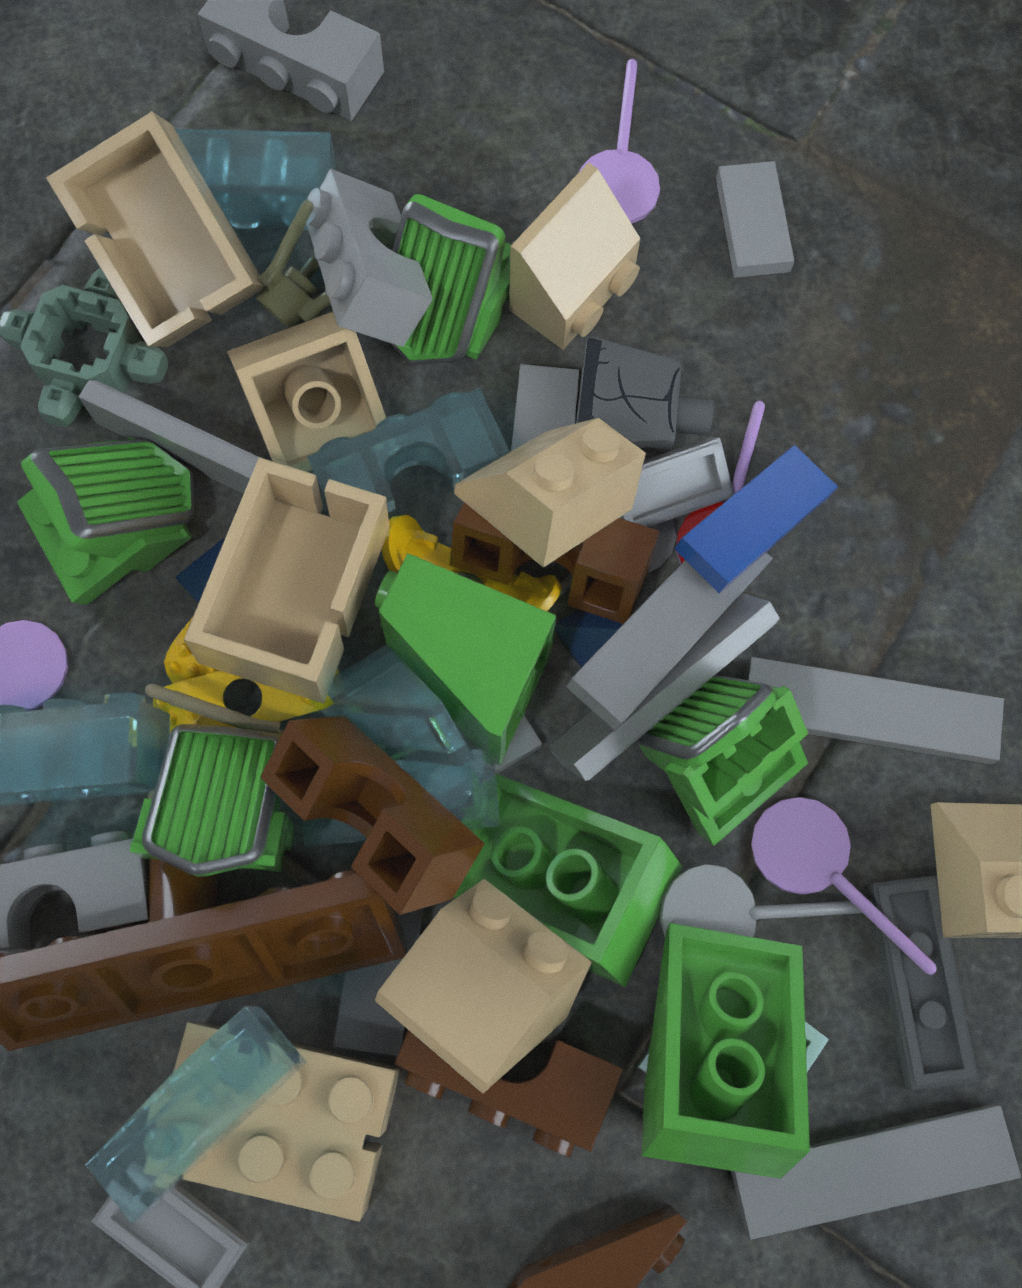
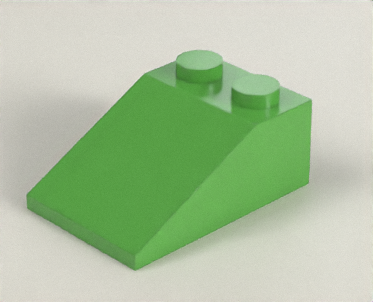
M493 773L465 825L485 844L452 900L482 879H485L589 959L592 963L588 971L626 987L659 918L662 898L671 881L680 874L683 866L663 839L657 835Z
M669 923L665 935L644 1084L641 1156L781 1179L810 1152L802 946Z

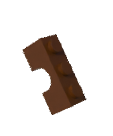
M464 502L453 522L449 566L508 585L516 569L523 563L534 559ZM618 518L555 559L554 562L564 566L573 576L567 605L624 624L632 616L649 574L660 531Z
M345 715L289 720L260 776L304 821L330 818L346 823L363 834L367 839L351 868L399 915L451 900L485 844Z
M408 1031L394 1065L408 1070L403 1082L406 1085L438 1099H442L446 1088L472 1099L467 1110L469 1113L503 1128H506L510 1116L536 1127L532 1137L534 1142L567 1157H571L575 1145L592 1152L623 1071L622 1068L554 1039L544 1065L536 1074L523 1080H509L501 1077L485 1093H481L410 1031Z

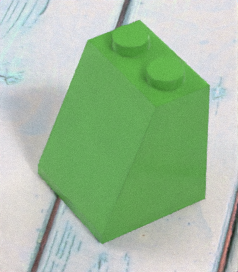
M407 553L398 573L390 570L385 575L375 599V607L380 608V628L384 632L388 653L444 715L458 726L488 761L500 766L551 657L556 615Z

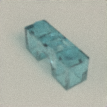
M478 388L465 394L462 392L448 393L437 399L430 408L410 416L405 414L390 416L382 420L374 430L354 438L338 437L323 444L318 452L308 455L307 458L312 473L317 477L319 491L327 510L328 506L324 490L330 479L385 496L387 499L388 518L390 520L391 517L397 516L390 484L401 470L414 465L432 467L443 475L453 497H455V484L508 454L510 450L481 389Z

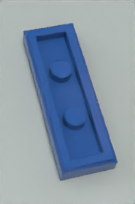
M794 445L684 535L674 549L720 594L824 503L838 486Z

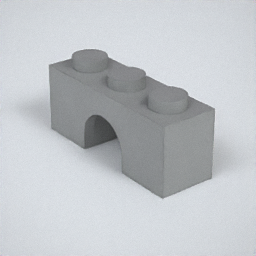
M207 0L197 14L208 53L215 60L226 67L232 68L236 66L255 75L273 89H284L308 100L313 107L324 113L333 112L352 121L384 73L380 33L331 10L319 27L303 35L286 34L289 29L284 0Z
M330 168L320 189H313L307 200L313 203L314 207L306 224L337 325L404 347L433 298L419 262L392 251L401 218L393 193Z
M114 831L98 834L91 837V847L67 852L66 845L64 844L36 846L24 850V860L1 864L0 953L16 954L32 950L30 937L32 913L45 897L58 891H65L72 898L76 907L78 930L81 934L93 936L149 923L148 859L130 852L131 841H133L132 832Z

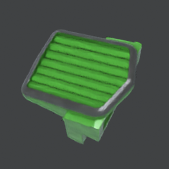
M420 194L413 195L404 206L392 251L419 262L433 300L404 347L392 345L409 364L454 362L460 360L465 355L477 360L500 323L502 307L509 296L511 244L505 242V233L497 225Z
M130 437L127 440L44 448L33 451L21 461V466L33 489L18 500L17 503L72 603L88 605L131 570L148 572L192 538L186 524L192 520L194 515L193 473L151 441L136 440Z
M714 675L642 735L638 740V745L645 757L667 774L698 834L715 846L808 764L800 741L809 733L789 688L784 685L779 688L766 683Z
M180 724L172 729L152 799L144 798L134 838L131 841L130 852L142 858L162 860L197 877L209 876L239 868L281 872L284 850L291 851L294 824L285 813L280 812L281 798L260 778L281 735L264 731L197 724Z

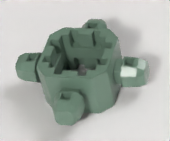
M101 268L91 275L84 290L60 285L42 294L35 312L14 309L4 312L0 319V336L8 345L23 351L29 365L44 385L38 402V410L42 419L49 424L67 427L75 420L83 405L78 396L89 379L92 381L97 380L125 393L130 379L150 384L161 382L168 369L169 360L166 354L160 348L150 347L147 343L140 340L122 302ZM86 323H91L94 330L109 334L103 347L107 356L105 360L96 357L93 366L83 364L81 370L78 371L72 363L59 360L65 345L61 335L72 336L74 328L84 330Z

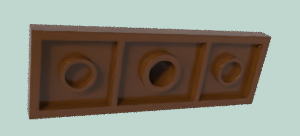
M148 859L149 923L85 938L78 936L62 937L52 941L49 946L21 953H0V1044L8 1051L402 959L407 954L404 932L394 909L355 871L340 872L331 876L327 881L294 889L289 887L271 888L262 892L258 897L219 906L218 874L197 877L162 860Z

